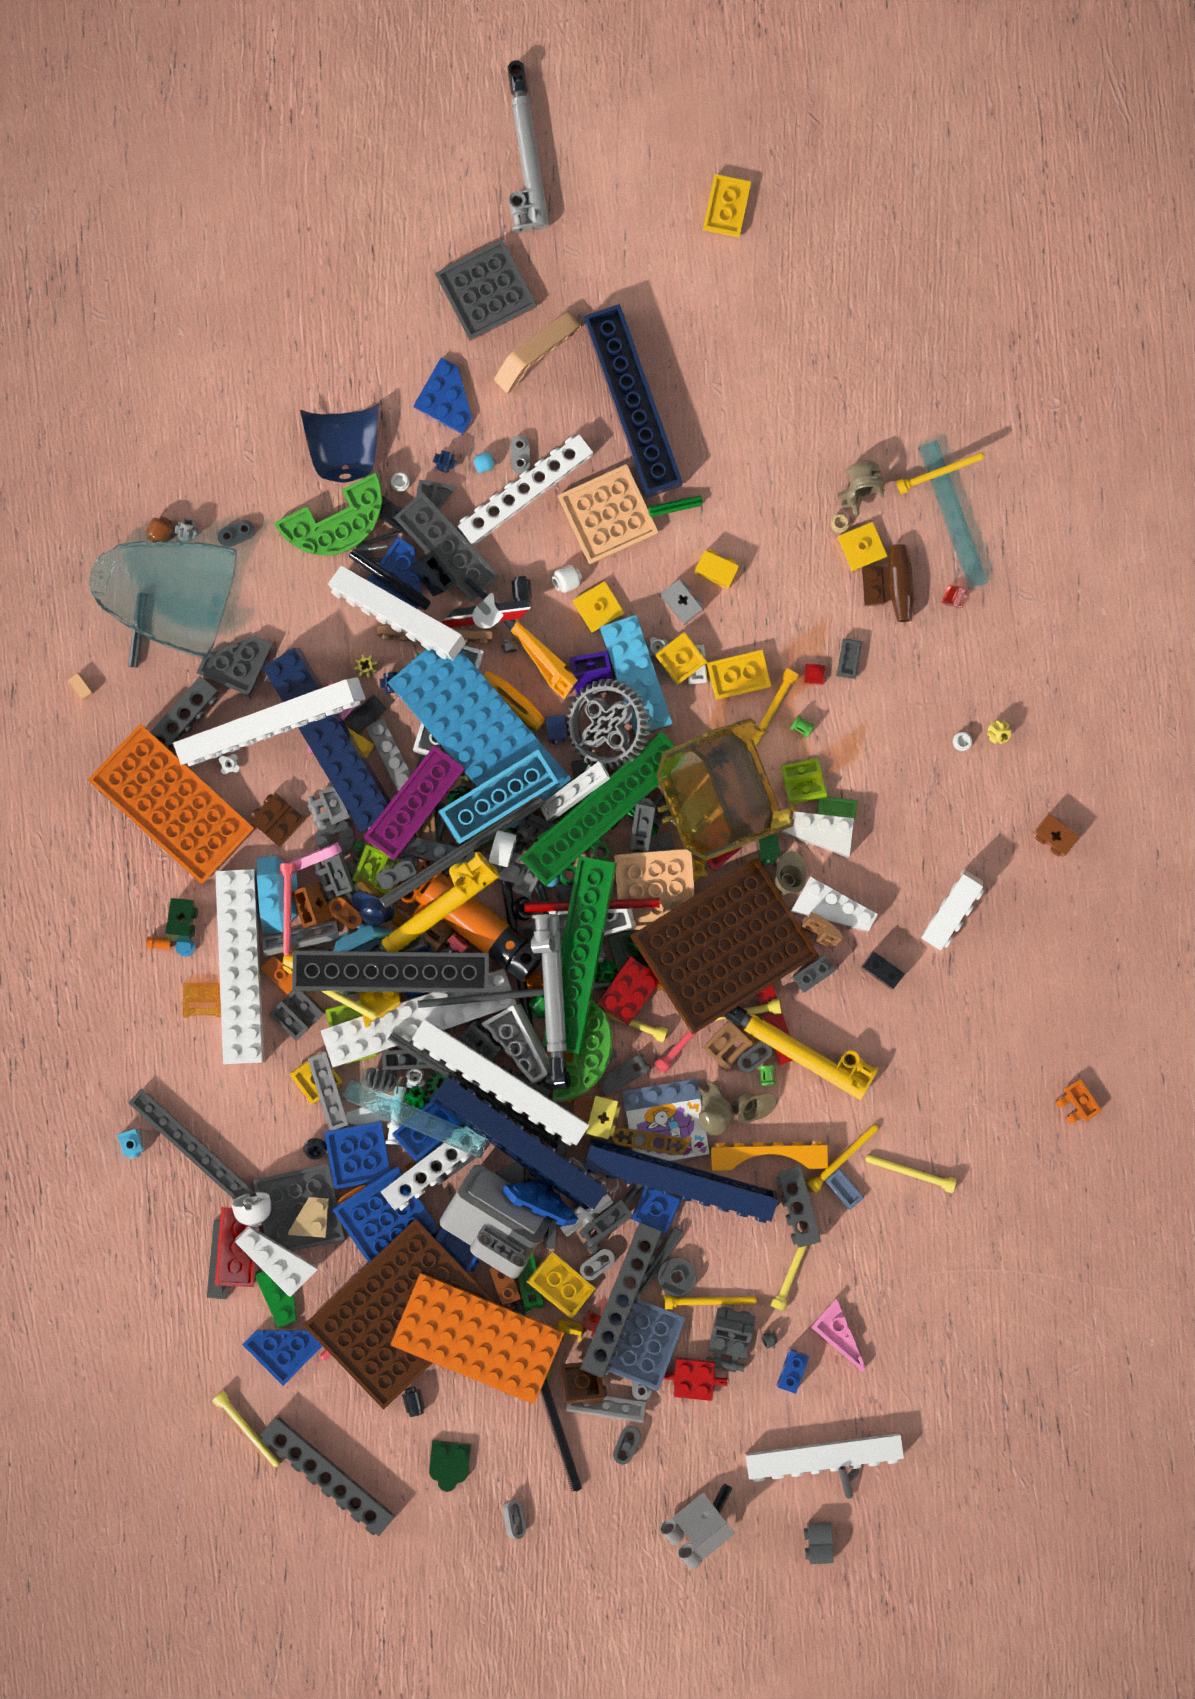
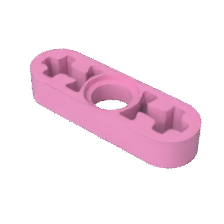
M337 842L297 858L290 863L296 864V871L335 856L341 853L342 849Z

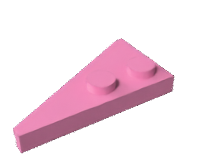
M834 1299L811 1328L864 1372V1362L839 1302Z

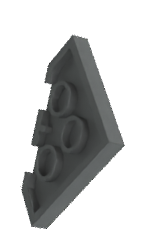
M256 636L248 638V640L204 655L196 673L246 696H250L273 644Z

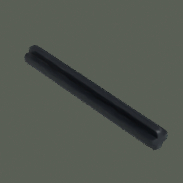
M355 548L350 552L349 558L424 610L430 606L431 601L363 553Z

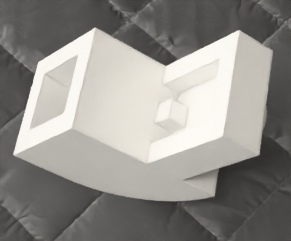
M498 830L489 862L508 867L516 845L517 835Z

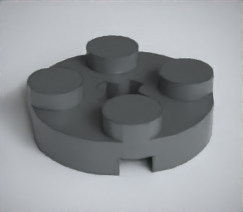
M330 819L325 822L326 829L319 830L318 828L317 845L322 849L334 844L330 836L338 832V836L341 839L340 841H335V843H339L343 855L348 853L355 842L353 829L344 820L333 825Z
M670 1258L661 1265L658 1271L659 1284L668 1295L675 1297L685 1295L696 1284V1271L692 1264L684 1258ZM677 1271L681 1272L682 1280L674 1282L672 1274H676Z

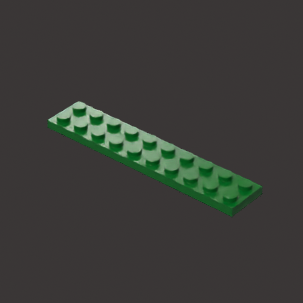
M662 731L645 745V749L639 750L641 755H634L635 761L629 759L626 764L610 776L608 781L593 791L520 857L522 862L545 887L636 806L637 801H642L687 760Z
M584 856L578 857L561 946L566 1052L581 1054L617 867V863ZM545 1030L543 1046L547 1047L548 1041L546 1040Z

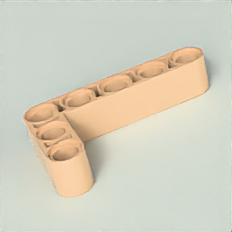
M569 311L564 313L513 351L503 363L494 380L509 394L520 383L528 368L573 336L582 325Z

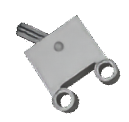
M727 1484L721 1486L713 1504L702 1493L674 1517L661 1524L660 1531L671 1544L676 1545L680 1543L684 1538V1534L692 1542L691 1544L686 1543L682 1545L678 1550L679 1557L690 1569L699 1567L703 1559L718 1547H721L726 1540L735 1534L720 1514L732 1491V1487Z

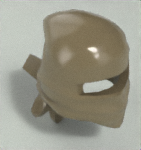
M862 460L846 469V473L850 476V485L847 489L839 492L837 497L838 499H846L841 501V507H851L855 516L859 515L862 496L880 492L883 498L885 496L883 477L879 476L881 473L879 465L868 460Z
M708 1079V1088L703 1090L700 1086L698 1087L703 1097V1105L699 1113L700 1124L708 1134L722 1135L727 1131L729 1124L733 1120L735 1110L723 1098L720 1083L718 1081L712 1083Z

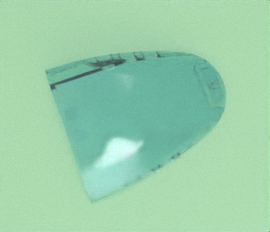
M141 541L119 544L106 553L103 552L95 561L90 574L91 593L105 612L135 632L168 648L205 660L214 647L233 583L237 551L234 548L200 542L157 541L146 543Z

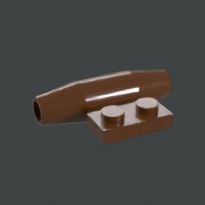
M906 545L891 546L889 569L882 566L862 568L865 606L884 605L892 600L897 622L912 621L914 606L912 566Z

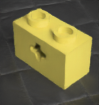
M595 1096L586 1136L608 1141L609 1137H613L616 1127L612 1125L614 1118L618 1119L621 1108L617 1107L618 1101ZM603 1114H605L606 1118L609 1119V1121H605L604 1124H602L601 1120L598 1119V1117H602Z

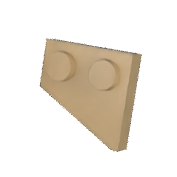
M309 1197L290 1228L288 1235L325 1238L329 1198Z

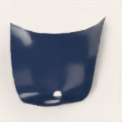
M379 403L362 411L340 414H316L300 410L312 463L317 474L322 479L347 483L369 475L375 461ZM343 465L349 467L348 469H342ZM342 474L351 475V477L347 479L339 478V476Z

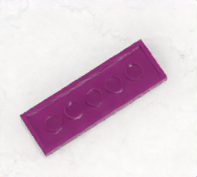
M433 746L367 831L364 838L395 861L461 776L465 768L436 746Z

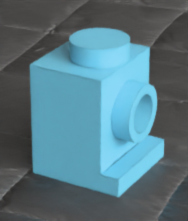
M139 1129L117 1134L124 1157L136 1158L141 1156L140 1152L145 1151ZM129 1141L134 1143L133 1148L127 1146Z

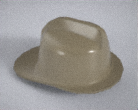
M785 852L778 861L775 884L782 891L783 895L801 892L805 885L806 863L798 853Z
M744 1093L737 1101L732 1103L733 1108L738 1114V1121L741 1124H747L768 1116L775 1108L776 1097L772 1093H762L759 1095Z

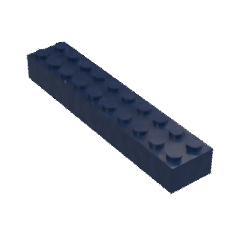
M620 304L584 316L588 335L645 497L649 498L681 487L683 481Z
M293 648L262 667L283 702L323 688L300 648ZM339 713L326 716V718L318 721H308L309 724L298 727L359 831H367L391 802L390 798Z
M447 1077L430 1099L431 1102L585 1211L590 1212L596 1208L607 1191L603 1188L605 1185L597 1179L592 1180L588 1177L589 1173L580 1167L577 1169L572 1166L573 1162L565 1156L562 1158L556 1154L557 1151L549 1145L545 1147L540 1143V1138L534 1134L529 1135L524 1132L525 1128L516 1122L515 1124L508 1120L509 1117L501 1111L497 1113L492 1109V1104L486 1100L481 1101L476 1098L477 1094L468 1088L467 1090L460 1086L461 1083L455 1078L451 1077L449 1079Z
M592 1138L584 1160V1168L589 1173L598 1174L600 1172L613 1180H617V1178L624 1179V1182L630 1185L638 1183L648 1190H662V1193L665 1195H680V1198L683 1200L692 1201L694 1199L699 1201V1204L708 1207L715 1205L721 1211L729 1212V1210L737 1212L736 1214L739 1216H753L755 1220L766 1223V1221L772 1222L778 1202L776 1191Z

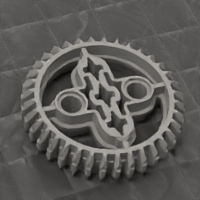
M601 679L599 682L593 681L592 684H587L586 688H581V693L575 694L577 699L571 700L574 706L568 707L571 713L566 714L570 718L569 721H566V724H569L567 732H570L568 739L573 740L570 743L571 746H576L574 752H580L578 757L584 758L585 763L590 762V765L593 766L597 762H601L605 769H610V767L616 769L617 766L620 768L629 759L635 761L634 755H641L639 749L643 750L646 748L643 743H648L649 740L645 737L651 734L647 731V728L652 726L647 724V720H651V717L646 716V713L650 710L644 709L647 704L646 702H640L643 697L637 696L638 691H632L631 685L626 686L625 682L620 683L619 680L612 681V679H607L605 681V679ZM601 691H614L625 696L629 703L618 701L610 707L605 700L594 698L593 695ZM587 701L585 712L592 723L583 731L581 736L579 726L580 714ZM596 705L599 706V712H598V714H597L596 711H595V706H596ZM635 710L637 733L630 747L631 736L624 726L633 718ZM618 735L621 736L622 740L620 744L617 742ZM604 742H607L613 750L623 751V754L612 758L601 757L594 754L587 746L599 747Z

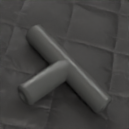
M841 1466L838 1470L845 1497L850 1499L853 1497L850 1483L859 1474V1470L852 1469L847 1473L846 1467Z

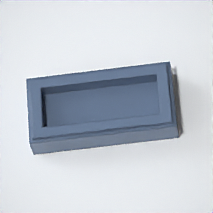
M840 1168L825 1180L849 1210L864 1199V1196Z

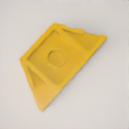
M359 992L361 1005L376 1012L377 1018L384 1017L389 1011L401 1005L399 992ZM363 1015L364 1025L367 1028L371 1026V1022L375 1019Z

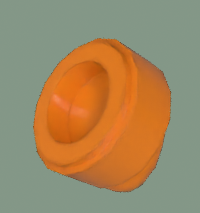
M536 972L531 974L526 981L527 988H543V973Z

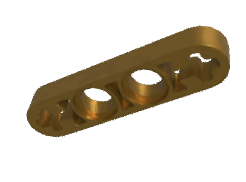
M623 1127L615 1129L612 1137L613 1141L618 1145L674 1155L683 1154L687 1148L685 1140L680 1137ZM623 1131L624 1135L629 1136V1132H633L631 1137L632 1144L627 1143L629 1139H622V1142H619L615 1135ZM637 1134L645 1136L644 1144L637 1145L634 1138ZM661 1137L664 1139L665 1144L662 1148H656L653 1145L655 1138ZM667 1138L671 1139L670 1143L673 1144L681 1141V1145H684L683 1149L680 1148L677 1152L675 1147L669 1146L670 1150H665L668 1145Z

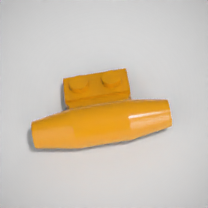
M489 670L486 671L483 675L521 721L529 728L537 731L546 719L532 702L510 683Z

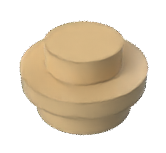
M844 514L834 515L830 522L831 528L837 533L845 532L850 524L848 517Z

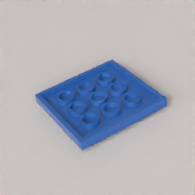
M395 1166L332 1208L368 1263L415 1218L432 1235L440 1231V1228L419 1197L417 1199L415 1196L408 1200L410 1204L403 1210L399 1208L394 1210L382 1195L381 1191L403 1175L398 1166ZM402 1185L400 1187L401 1194L409 1195L410 1188L407 1185Z

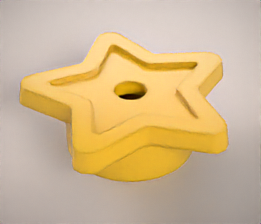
M692 857L693 880L696 882L700 876H708L705 870L707 861H697Z

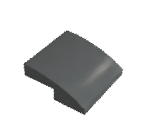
M292 991L269 1014L297 1041L326 1012L305 991Z

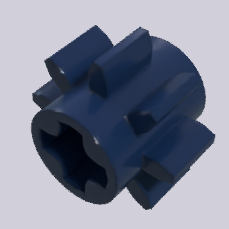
M441 450L440 454L435 453L432 461L436 464L435 469L444 473H448L450 469L454 470L457 464L456 460H454L455 455Z
M397 672L384 673V679H380V687L385 689L386 693H395L387 682L397 675Z

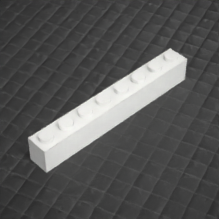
M343 566L339 567L328 583L332 589L331 593L336 597L345 598L346 602L353 607H356V605L361 607L365 614L369 616L373 614L379 622L390 624L391 628L398 633L404 632L410 640L414 642L418 640L424 648L429 651L431 649L435 650L436 654L443 659L449 658L453 661L466 643L463 636Z
M899 1433L745 1453L748 1478L753 1479V1482L764 1481V1477L771 1476L772 1479H781L786 1474L797 1477L802 1476L803 1472L811 1471V1474H819L824 1469H830L832 1472L839 1471L838 1469L841 1466L857 1469L861 1468V1464L878 1466L883 1461H888V1464L899 1463V1459H904L901 1435Z

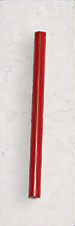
M660 898L610 900L609 909L660 908ZM570 901L524 903L525 912L568 911Z

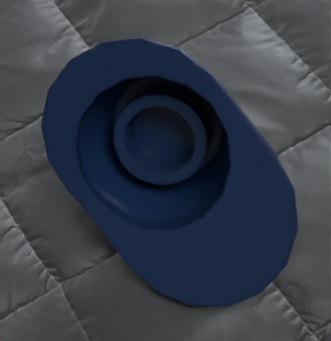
M363 891L356 892L352 897L354 908L359 912L366 924L379 926L393 919L395 914L392 905L385 908L381 904L380 898Z

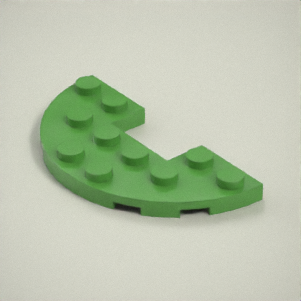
M377 473L341 489L350 507L317 523L309 506L275 522L277 530L292 545L311 554L337 555L355 548L373 531L381 513L382 488Z
M592 999L581 1054L573 1053V1062H566V1070L570 1073L571 1077L570 1087L568 1089H553L554 1102L568 1101L590 1090L602 1077L609 1064L613 1047L611 1026L602 1008Z

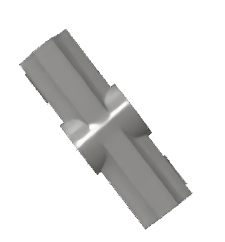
M606 1192L594 1210L587 1212L580 1206L573 1210V1213L579 1218L574 1225L561 1226L558 1224V1226L568 1237L583 1225L586 1226L597 1218L598 1214L614 1202Z

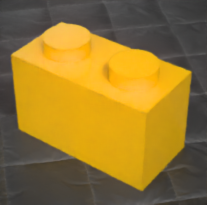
M704 550L694 574L729 589L739 565H736L737 562L731 558L726 557V559L719 557V553L713 550Z

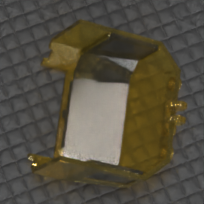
M751 718L713 729L662 753L657 779L667 805L657 809L659 812L670 810L672 816L662 819L663 824L674 821L684 848L704 861L729 853L791 828L794 825L792 817L793 812L797 810V805L782 811L780 810L753 739L769 731L765 728L760 729Z

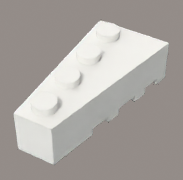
M777 810L774 831L848 858L850 857L854 818Z
M965 869L960 874V880L954 883L949 892L950 895L944 899L938 909V913H935L921 936L923 940L940 951L943 946L945 948L948 947L953 939L950 937L953 931L957 932L963 924L961 919L964 915L968 916L974 907L971 904L975 899L979 900L984 892L982 889L983 881Z
M521 1004L513 1005L481 1023L491 1032L492 1037L502 1045L508 1056L514 1059L516 1065L532 1083L546 1079L549 1072V1058Z

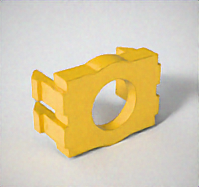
M559 1319L557 1329L569 1334L578 1335V1342L582 1339L584 1327L582 1323Z

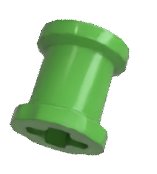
M799 714L790 729L797 730L807 738L815 724L802 719Z
M775 1065L758 1066L761 1073L759 1086L777 1085L776 1081H774Z

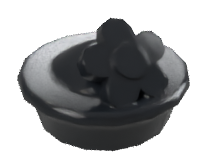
M520 897L514 902L513 912L517 919L526 921L533 915L534 912H525L524 903L532 902L530 899Z
M311 1138L303 1146L305 1155L314 1160L322 1158L327 1151L326 1143L319 1138Z

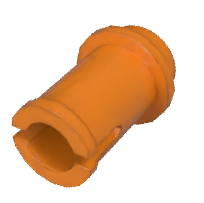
M154 935L147 937L146 948H150V950L153 948L170 950L171 941H167L166 938L154 937Z

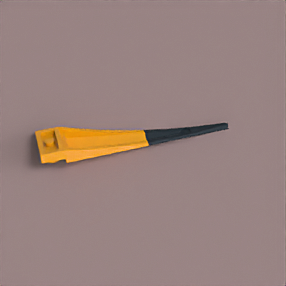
M470 578L465 580L483 600L488 596ZM516 619L503 621L530 655L549 686L565 699L578 681L571 671H567V665Z

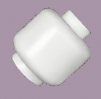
M572 565L556 570L552 577L555 588L563 593L578 588L582 579L579 569H575Z

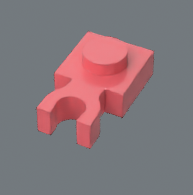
M457 932L447 940L450 943V947L460 953L466 951L471 945L468 940Z

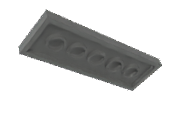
M423 492L417 495L394 517L426 553L434 551L455 578L456 582L454 584L471 602L479 595L465 582L467 578H470L485 591L500 577Z

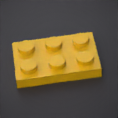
M714 174L703 231L740 238L751 181Z
M763 650L707 663L715 701L772 687Z
M552 1251L549 1252L527 1280V1283L570 1319L575 1316L596 1289Z

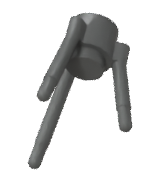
M399 531L363 541L362 544L356 546V549L374 562L380 563L382 558L370 556L374 555L373 550L388 548L389 545L372 546V544L398 535Z

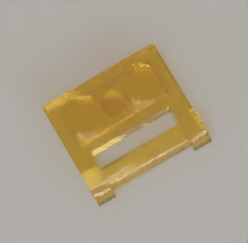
M183 983V1018L209 1015L221 1017L220 983ZM190 1002H216V1008H190Z

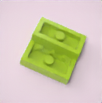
M818 758L781 765L789 805L827 797Z
M366 845L352 876V881L358 883L360 879L366 878L378 892L386 895L391 891V888L382 889L376 877L383 866L389 863H397L400 858H396L394 861L382 851Z

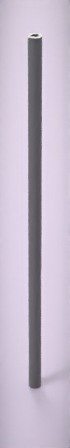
M602 981L595 982L593 990L607 989L612 981L606 983ZM544 987L418 1000L417 1004L418 1008L541 996L544 995Z

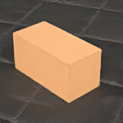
M78 673L68 680L83 701L93 695V692Z

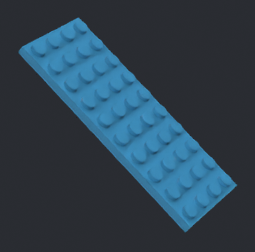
M426 649L387 682L451 758L465 768L464 773L476 787L536 750L540 751L559 782L540 794L544 802L571 780L569 775L461 650L452 661L449 658H441L433 649L430 651ZM523 818L522 820H520L519 822H517L516 824H514L513 826H511V828L514 829V828H515L518 824H520L525 818Z

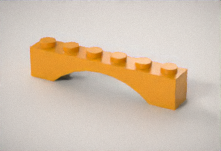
M792 1141V1145H784V1142H772L773 1146H765V1142H753V1146H745V1142L734 1143V1146L726 1147V1143H715V1147H710L711 1171L732 1170L749 1158L765 1154L790 1157L808 1169L828 1168L827 1145L823 1144V1141H811V1145H803V1141Z

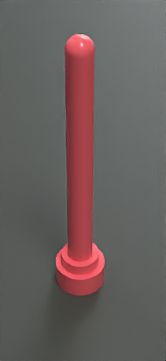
M281 863L280 872L284 876L283 954L290 956L292 876L296 872V864Z
M688 1030L665 1057L658 1058L654 1065L665 1074L670 1069V1062L695 1034L692 1035L690 1030Z

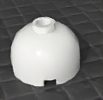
M256 1192V1196L250 1197V1193L245 1194L232 1201L235 1218L245 1225H250V1227L260 1226L261 1222L265 1221L271 1212L269 1194L264 1192Z

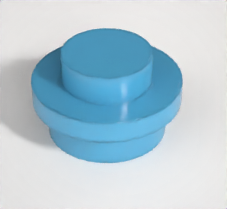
M192 939L190 943L177 942L176 951L181 956H190L195 951V943Z

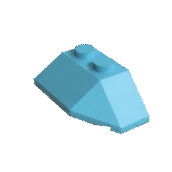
M277 856L257 858L258 899L263 934L283 933L284 876L280 872V864L284 862ZM296 872L292 876V891L298 890ZM291 895L292 922L298 914L293 895Z
M364 923L356 927L358 931L352 934L348 931L340 935V940L336 941L333 951L368 952L377 944L381 945L382 939L389 936L393 931Z

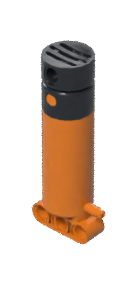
M423 860L416 874L427 868L429 862ZM441 872L413 890V897L409 899L402 897L401 901L406 905H412L416 901L420 903L414 911L413 917L453 888V881ZM475 897L470 898L442 919L444 923L483 953H489V957L507 969L510 974L522 983L528 979L542 961V953H533L531 941H528V938ZM525 959H528V960L531 961V962L528 963V964L522 963V961L525 960Z

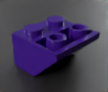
M608 651L570 658L572 673L578 680L575 684L576 693H581L580 689L586 688V685L592 684L593 681L599 682L601 679H605V681L612 679L613 681ZM601 691V692H598V693H596V694L606 693V692H611V691Z

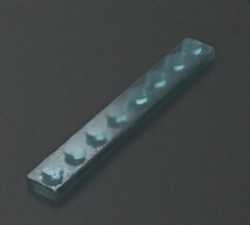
M937 440L918 447L927 473L946 466ZM949 473L931 479L933 491L968 589L987 584L986 576Z
M350 1080L342 1095V1098L478 1158H481L489 1143V1140L485 1137L353 1080Z

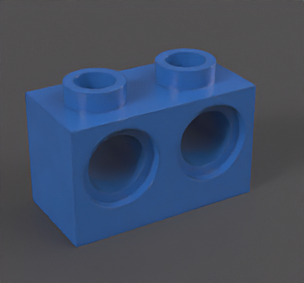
M789 1348L776 1384L778 1388L797 1393L809 1358L807 1354Z

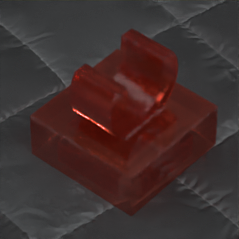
M949 585L941 603L946 606L962 608L964 605L960 604L961 598H967V595L964 593L965 589L960 586Z
M589 1310L581 1325L583 1332L588 1329L592 1331L591 1337H593L601 1316Z

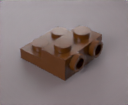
M277 793L274 795L269 794L263 801L265 805L262 809L257 808L251 814L253 819L250 822L277 846L281 847L306 819Z
M583 1362L560 1364L565 1404L583 1402V1405L603 1403L604 1397L607 1396L606 1386L602 1385L604 1376L600 1378L581 1370Z

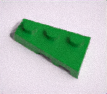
M264 1271L256 1274L255 1278L277 1327L280 1328L296 1321L294 1294L289 1297Z

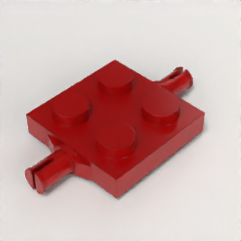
M677 1357L674 1373L666 1372L663 1380H673L674 1397L712 1401L715 1386L728 1385V1378L716 1377L715 1361Z

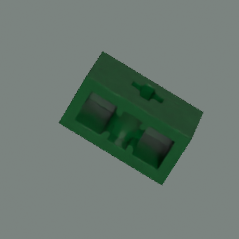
M777 834L760 836L756 839L759 862H764V865L776 863L777 859L781 857Z
M171 898L165 932L167 941L190 943L191 936L194 937L195 925H193V920L197 919L198 907H195L194 900Z

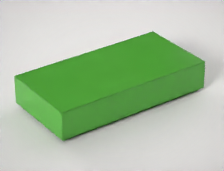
M832 797L818 799L817 814L854 818L855 820L857 800Z

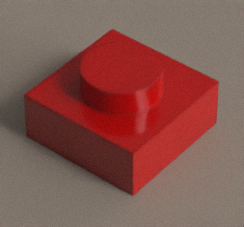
M806 663L804 683L823 685L825 665Z

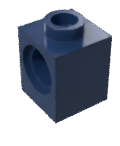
M565 715L546 717L549 742L553 741V744L564 743V740L568 739Z

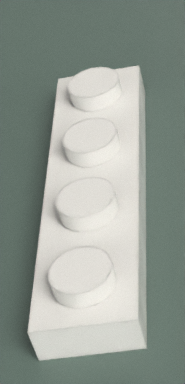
M597 762L545 801V804L540 809L547 821L552 822L610 779L603 763Z

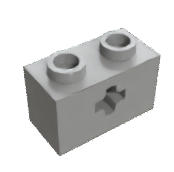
M678 579L661 593V597L681 623L686 625L702 612L701 606L703 604L697 596L693 598L689 593L691 589L685 581L681 582ZM680 597L682 599H687L686 605H684L683 603L681 605L679 604Z

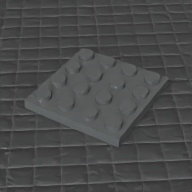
M503 239L435 273L469 341L537 307Z
M330 1164L253 1180L255 1192L269 1194L271 1201L270 1215L262 1222L264 1235L290 1251L345 1240L342 1223L332 1210L333 1207L338 1205ZM309 1197L329 1198L325 1238L288 1235L290 1228Z

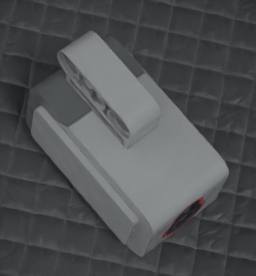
M474 1165L440 1218V1225L451 1234L471 1245L470 1251L474 1256L506 1276L518 1278L554 1218L549 1216L543 1218L532 1213V1208L526 1207L523 1204L519 1207L513 1204L502 1192L504 1186L511 1183L481 1165Z

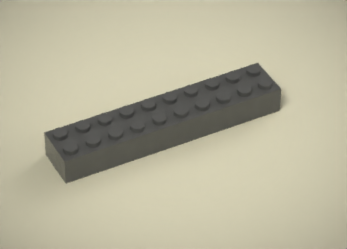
M293 951L292 991L488 993L489 953Z

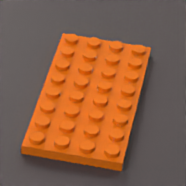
M141 723L88 779L94 787L200 884L207 880L254 829L185 764L181 765L179 758Z
M420 1272L391 1346L535 1405L564 1331Z

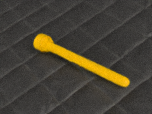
M980 452L909 480L903 478L896 480L900 494L907 493L912 486L981 461L985 458V454Z
M786 668L783 673L784 681L747 746L748 752L755 750L790 684L793 685L794 682H797L800 675Z
M876 1124L872 1125L817 1178H810L805 1184L817 1194L821 1190L822 1183L879 1130V1126Z
M664 1294L665 1310L673 1309L677 1305L757 1303L755 1296L676 1298L675 1296Z

